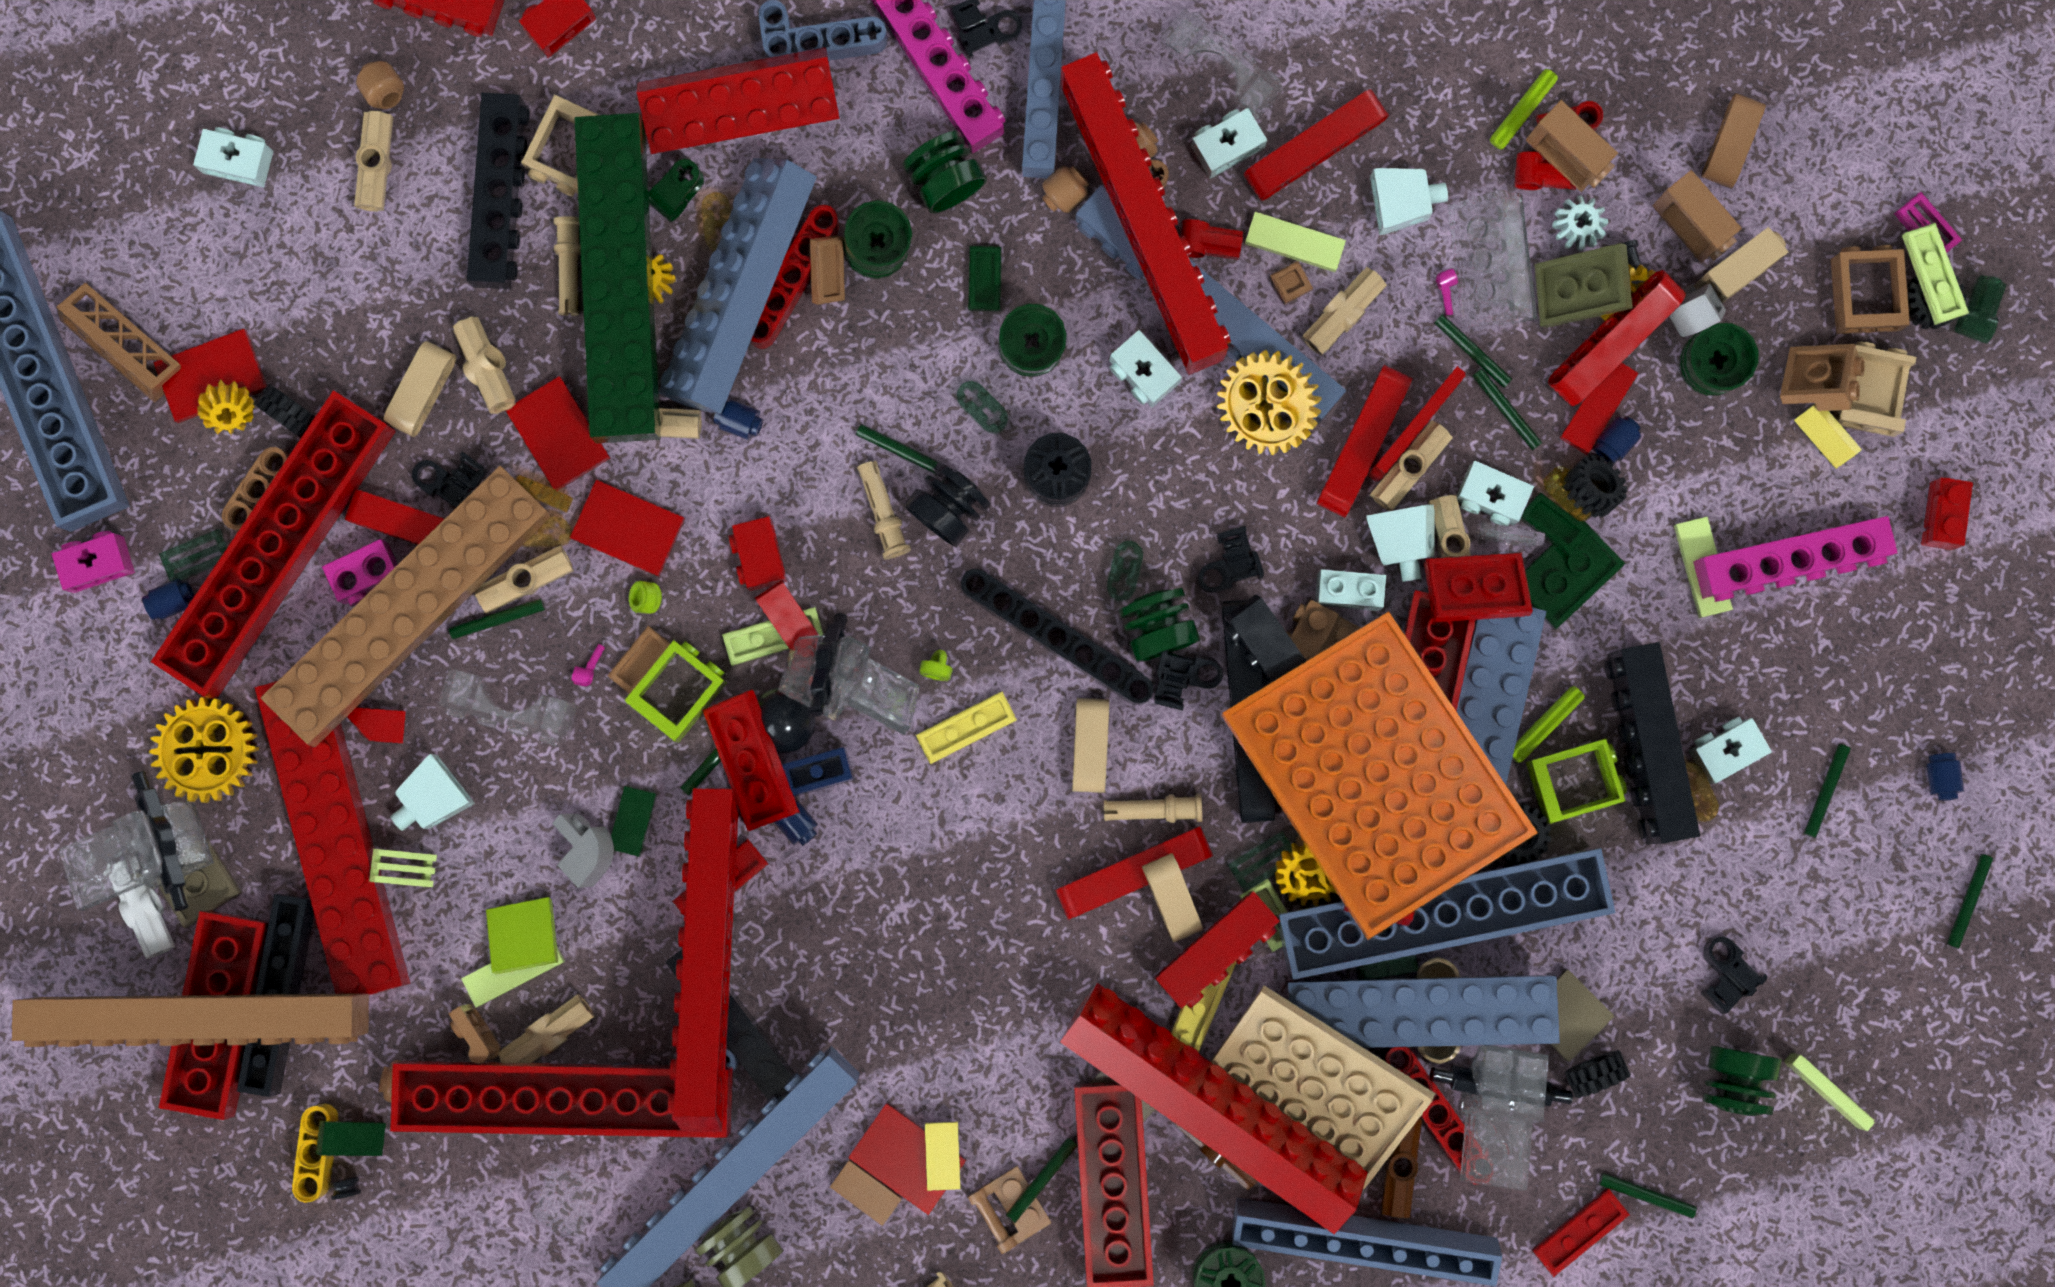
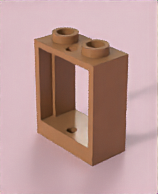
M1562 100L1538 123L1526 139L1536 151L1581 193L1588 185L1595 188L1615 167L1611 161L1618 152Z
M1692 169L1669 187L1652 205L1701 263L1709 257L1713 261L1719 258L1737 242L1734 236L1742 229Z
M1891 245L1876 246L1872 248V251H1861L1860 247L1842 248L1841 252L1831 259L1836 334L1897 332L1910 325L1904 249L1893 250ZM1890 262L1893 313L1853 315L1849 264Z

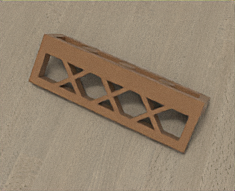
M87 283L80 286L56 307L60 321L154 403L164 394L162 385L181 369L177 361ZM87 295L95 302V312H81L74 305ZM100 319H115L119 323V332H104L101 330ZM113 339H119V344L116 343ZM123 339H138L143 344V353H128L123 349ZM147 348L153 353H147ZM137 360H143V365ZM147 360H162L168 367L156 377L147 370Z

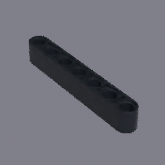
M971 569L962 576L961 589L969 600L1133 705H1143L1152 697L1153 684L1147 676L989 574L979 569ZM970 578H981L985 583L984 589L979 593L970 592L966 587ZM1005 594L1011 598L1012 604L1009 609L1000 611L994 607L993 601L998 595ZM1026 612H1033L1038 616L1039 622L1033 628H1026L1020 622L1021 616ZM1054 629L1062 630L1066 635V641L1060 646L1052 645L1047 639L1050 631ZM1080 647H1087L1092 651L1093 659L1088 663H1080L1075 658V651ZM1108 664L1116 665L1120 670V677L1115 681L1106 680L1102 675L1104 666ZM1132 683H1144L1147 687V695L1142 699L1134 698L1129 692V687Z
M1248 599L1222 601L1221 604L1230 708L1263 688L1261 668L1259 667L1255 670L1244 656L1248 651L1241 641L1236 644L1225 629L1229 624L1224 617ZM1233 734L1241 823L1274 821L1273 794Z

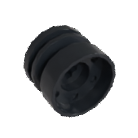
M1050 433L1038 438L1029 447L1024 459V482L1029 493L1039 503L1049 507L1068 506L1075 503L1085 494L1091 477V458L1087 448L1077 438L1066 433ZM1056 461L1062 462V468L1067 469L1061 470L1059 475L1053 474V468L1049 467L1054 466Z
M938 462L933 470L942 481L940 482L933 476L927 475L925 480L934 490L930 495L925 491L916 489L906 501L904 507L938 537L957 548L969 533V529L961 518L966 516L978 522L980 515L971 506L974 505L986 512L991 504L983 496L980 489L965 475Z

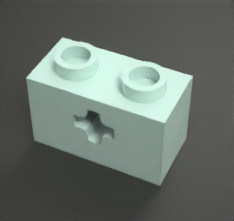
M1249 108L1241 112L1238 109L1233 110L1222 118L1223 122L1214 127L1209 124L1195 132L1191 148L1209 179L1265 149L1267 139ZM1223 136H1225L1227 140L1233 138V143L1231 146L1228 142H1224L1221 144Z
M215 127L214 131L203 129L193 166L203 174L264 187L273 150L265 144L263 138L255 135L246 134L245 138L234 136V132L220 127ZM239 152L238 156H232L230 159V154L236 155Z
M1140 330L1110 355L1109 361L1112 363L1109 367L1110 370L1120 381L1126 379L1133 387L1131 393L1142 405L1147 402L1151 408L1154 407L1181 382V375ZM1139 365L1141 368H1145L1146 366H1148L1149 377H1147L1145 374L1138 376L1137 366Z
M1474 461L1469 465L1457 493L1458 502L1462 503L1460 507L1467 512L1478 514L1481 511L1490 515V521L1497 525L1508 527L1511 524L1514 526L1520 521L1534 486ZM1492 489L1497 491L1496 497L1498 499L1494 503L1489 501L1490 495L1487 494Z
M1321 569L1317 574L1315 602L1325 607L1380 611L1384 608L1386 575Z
M1740 716L1722 725L1725 731L1716 736L1709 732L1694 741L1696 747L1689 750V753L1707 785L1716 784L1772 753L1753 718L1742 721ZM1732 743L1734 748L1730 750V754H1724L1723 749L1727 747L1726 744Z

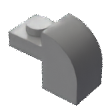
M1710 283L1697 290L1691 284L1683 288L1686 292V297L1681 305L1669 316L1679 335L1686 337L1720 322L1726 309Z
M560 814L552 824L573 847L557 866L578 888L594 887L609 869L613 859L614 846L611 835L606 827H590L587 819L580 814Z

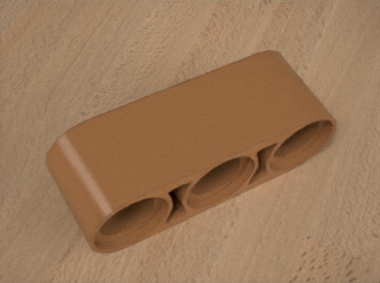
M1738 93L1733 95L1703 168L1702 178L1730 189L1733 188L1750 150L1766 104Z
M269 447L259 455L222 511V520L228 528L239 531L243 524H236V515L240 511L246 510L248 518L261 498L254 497L255 487L258 484L264 483L266 491L279 471L272 470L273 460L277 457H282L284 464L290 454L277 447Z

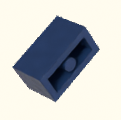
M844 747L782 764L794 797L855 780L848 753Z

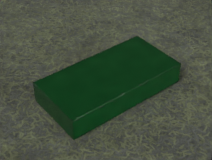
M970 246L969 311H1000L1002 247Z
M1541 492L1527 506L1520 519L1569 557L1575 553L1591 534V530Z
M624 786L611 834L614 851L641 857L657 794Z
M320 1120L316 1154L321 1156H382L386 1123Z

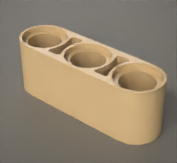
M429 341L423 342L387 407L383 420L384 423L411 437H415L420 432L455 365L456 355Z
M1077 698L1073 792L1105 793L1109 699Z
M1173 853L1142 866L1173 943L1202 931L1201 921Z

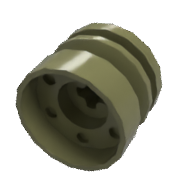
M750 1205L741 1211L727 1216L706 1234L700 1245L695 1249L699 1257L711 1248L716 1252L705 1262L707 1267L721 1260L723 1261L725 1267L716 1277L722 1287H742L784 1252V1249L771 1233L758 1240L753 1234L762 1225L761 1219H758L749 1227L745 1225L744 1221L754 1213Z

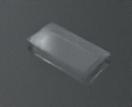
M1481 521L1476 525L1475 537L1537 549L1544 544L1545 533Z

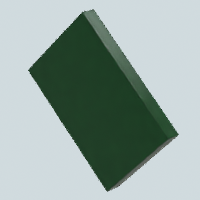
M1581 517L1578 521L1591 530V534L1571 557L1551 544L1525 569L1532 607L1547 611L1545 621L1554 630L1558 629L1626 564Z

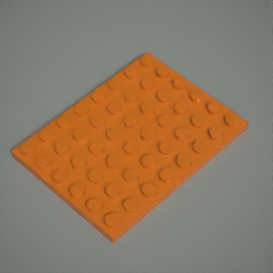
M1389 611L1224 711L1221 715L1367 940L1538 833Z

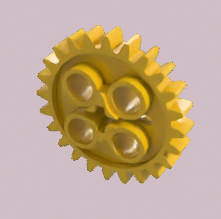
M1263 350L1259 354V358L1255 352H1252L1247 356V360L1243 357L1236 362L1237 367H1230L1227 370L1229 376L1224 377L1220 382L1226 388H1222L1217 392V395L1225 400L1219 403L1217 408L1227 412L1220 420H1230L1231 425L1226 431L1232 432L1236 430L1238 435L1235 441L1239 442L1245 438L1247 440L1246 449L1248 450L1256 444L1258 454L1263 453L1267 447L1271 455L1276 454L1279 447L1283 453H1287L1291 449V445L1297 448L1302 443L1301 438L1306 440L1311 435L1309 429H1314L1318 424L1313 418L1317 417L1321 410L1313 406L1322 399L1319 396L1312 395V392L1319 386L1318 384H1308L1307 380L1313 374L1310 372L1302 375L1300 372L1303 367L1302 362L1295 367L1291 365L1292 355H1289L1282 361L1280 351H1276L1271 358L1267 350ZM1264 375L1268 376V379H1269V382H1268V383H1267V379L1264 377ZM1277 380L1285 382L1288 392H1283L1279 389ZM1247 382H1251L1256 386L1257 394L1249 391ZM1281 412L1289 414L1292 423L1285 422L1281 417ZM1250 413L1258 415L1261 425L1251 420Z
M200 697L197 706L194 700L188 699L186 701L187 709L181 705L174 706L176 716L168 713L164 714L168 722L167 725L156 724V728L162 734L161 736L151 737L152 741L158 743V748L149 750V753L158 755L159 758L151 763V767H161L162 771L157 774L156 778H168L164 788L172 790L177 787L175 791L176 797L182 798L187 793V801L195 802L199 795L201 803H209L211 795L214 801H222V791L226 795L233 796L234 790L232 785L244 787L245 784L240 777L242 775H253L246 767L248 764H257L258 762L250 757L251 752L259 750V747L250 745V741L258 736L257 734L246 732L252 725V722H240L244 715L243 711H236L231 714L233 704L226 703L221 708V700L214 698L211 704H209L208 698ZM220 725H223L226 729V736L221 742H218L215 739V730ZM190 726L193 729L194 735L190 742L185 743L182 734L184 729ZM205 746H231L233 748L232 752L176 753L178 748H203ZM223 757L226 761V769L219 775L215 770V763L219 758ZM190 758L194 768L192 773L187 776L184 774L182 767L184 762Z

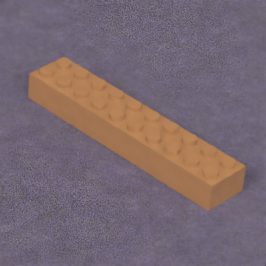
M499 466L283 675L261 699L307 745L316 747L550 518V515L505 469Z
M369 994L33 997L15 999L12 1004V1041H24V1047H45L46 1045L57 1044L58 1047H75L91 1044V1040L92 1046L96 1047L125 1044V1040V1046H146L147 1044H157L158 1039L159 1046H176L191 1043V1039H193V1045L225 1043V1039H227V1045H247L248 1043H257L258 1038H261V1045H277L291 1042V1038H295V1044H316V1042H325V1038H328V1044H348L349 1042H357L358 1036L368 1034Z

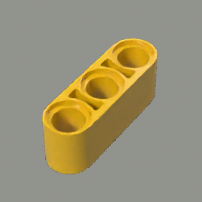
M326 1103L306 1109L301 1117L292 1192L296 1199L304 1203L323 1197L328 1192L331 1181L334 1156H321V1159L316 1161L311 1158L309 1152L311 1145H317L319 1127L314 1122L315 1113L317 1111L322 1112L326 1117V1121L339 1120L336 1109ZM308 1177L313 1178L317 1183L318 1189L315 1194H311L306 1190L305 1182Z

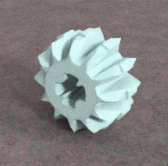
M1582 195L1577 196L1575 203L1570 199L1565 200L1563 203L1564 208H1558L1554 213L1558 220L1552 223V227L1561 230L1556 235V240L1566 237L1568 240L1565 243V247L1569 249L1575 242L1578 251H1583L1586 244L1591 248L1595 247L1597 239H1603L1606 235L1602 228L1608 224V219L1599 217L1605 211L1604 207L1595 209L1593 207L1595 198H1591L1585 204ZM1579 218L1585 221L1582 229L1576 226Z

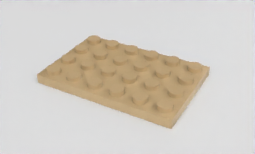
M1266 986L1261 988L1210 1061L1222 1067L1227 1074L1240 1083L1248 1085L1254 1093L1267 1102L1275 1104L1288 1117L1302 1123L1308 1131L1318 1138L1332 1144L1338 1152L1348 1159L1359 1163L1368 1172L1363 1189L1370 1183L1430 1105L1435 1094Z

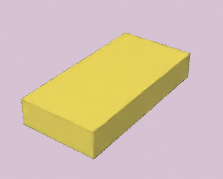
M1816 404L1812 405L1794 420L1835 469L1862 450L1829 411H1818Z
M958 1121L925 1123L927 1191L961 1189Z

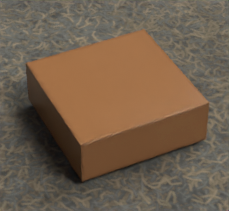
M1299 261L1273 273L1269 277L1284 305L1313 290Z

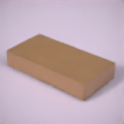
M835 235L810 239L812 303L819 305L845 300L843 237Z
M647 626L607 676L630 694L671 643Z
M850 1159L830 1185L831 1189L882 1226L902 1200L901 1196Z

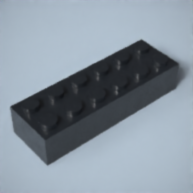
M1660 642L1624 648L1607 654L1608 660L1604 662L1605 673L1608 680L1612 679L1615 692L1611 693V702L1614 711H1619L1621 724H1618L1617 729L1621 743H1626L1628 756L1624 757V764L1627 774L1633 777L1634 788H1631V798L1633 805L1639 807L1641 820L1637 821V826L1641 839H1645L1646 845L1700 837Z

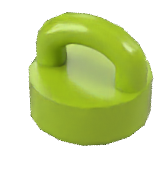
M636 581L632 585L629 592V604L634 612L652 614L660 607L662 592L656 583Z
M939 649L933 653L930 661H921L919 673L926 678L945 682L951 679L953 668L946 665L947 654L944 650Z

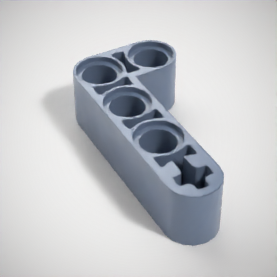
M769 0L762 4L759 9L761 36L767 58L807 51L802 47L807 40L818 42L817 47L814 49L826 47L829 61L877 54L885 49L888 42L885 24L877 17H864L791 28L787 10L781 2ZM772 14L782 16V19L776 24H770L766 21ZM876 31V39L870 40L869 32ZM855 33H859L860 42L856 43ZM840 35L850 38L844 45H837L833 42ZM782 44L787 47L782 54L775 55L771 53L775 45Z

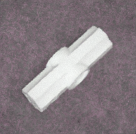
M131 858L113 865L108 869V873L121 900L119 911L125 923L134 930L145 958L150 959L170 951L175 945L162 918L164 913L162 903L157 893L152 888H149L137 858Z

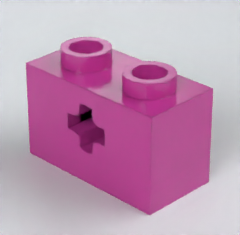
M102 531L92 535L93 540L84 543L80 541L69 542L61 546L62 550L51 553L62 590L77 593L135 573L124 537L111 531ZM92 554L96 555L97 558L93 560ZM92 561L93 566L88 565V562Z

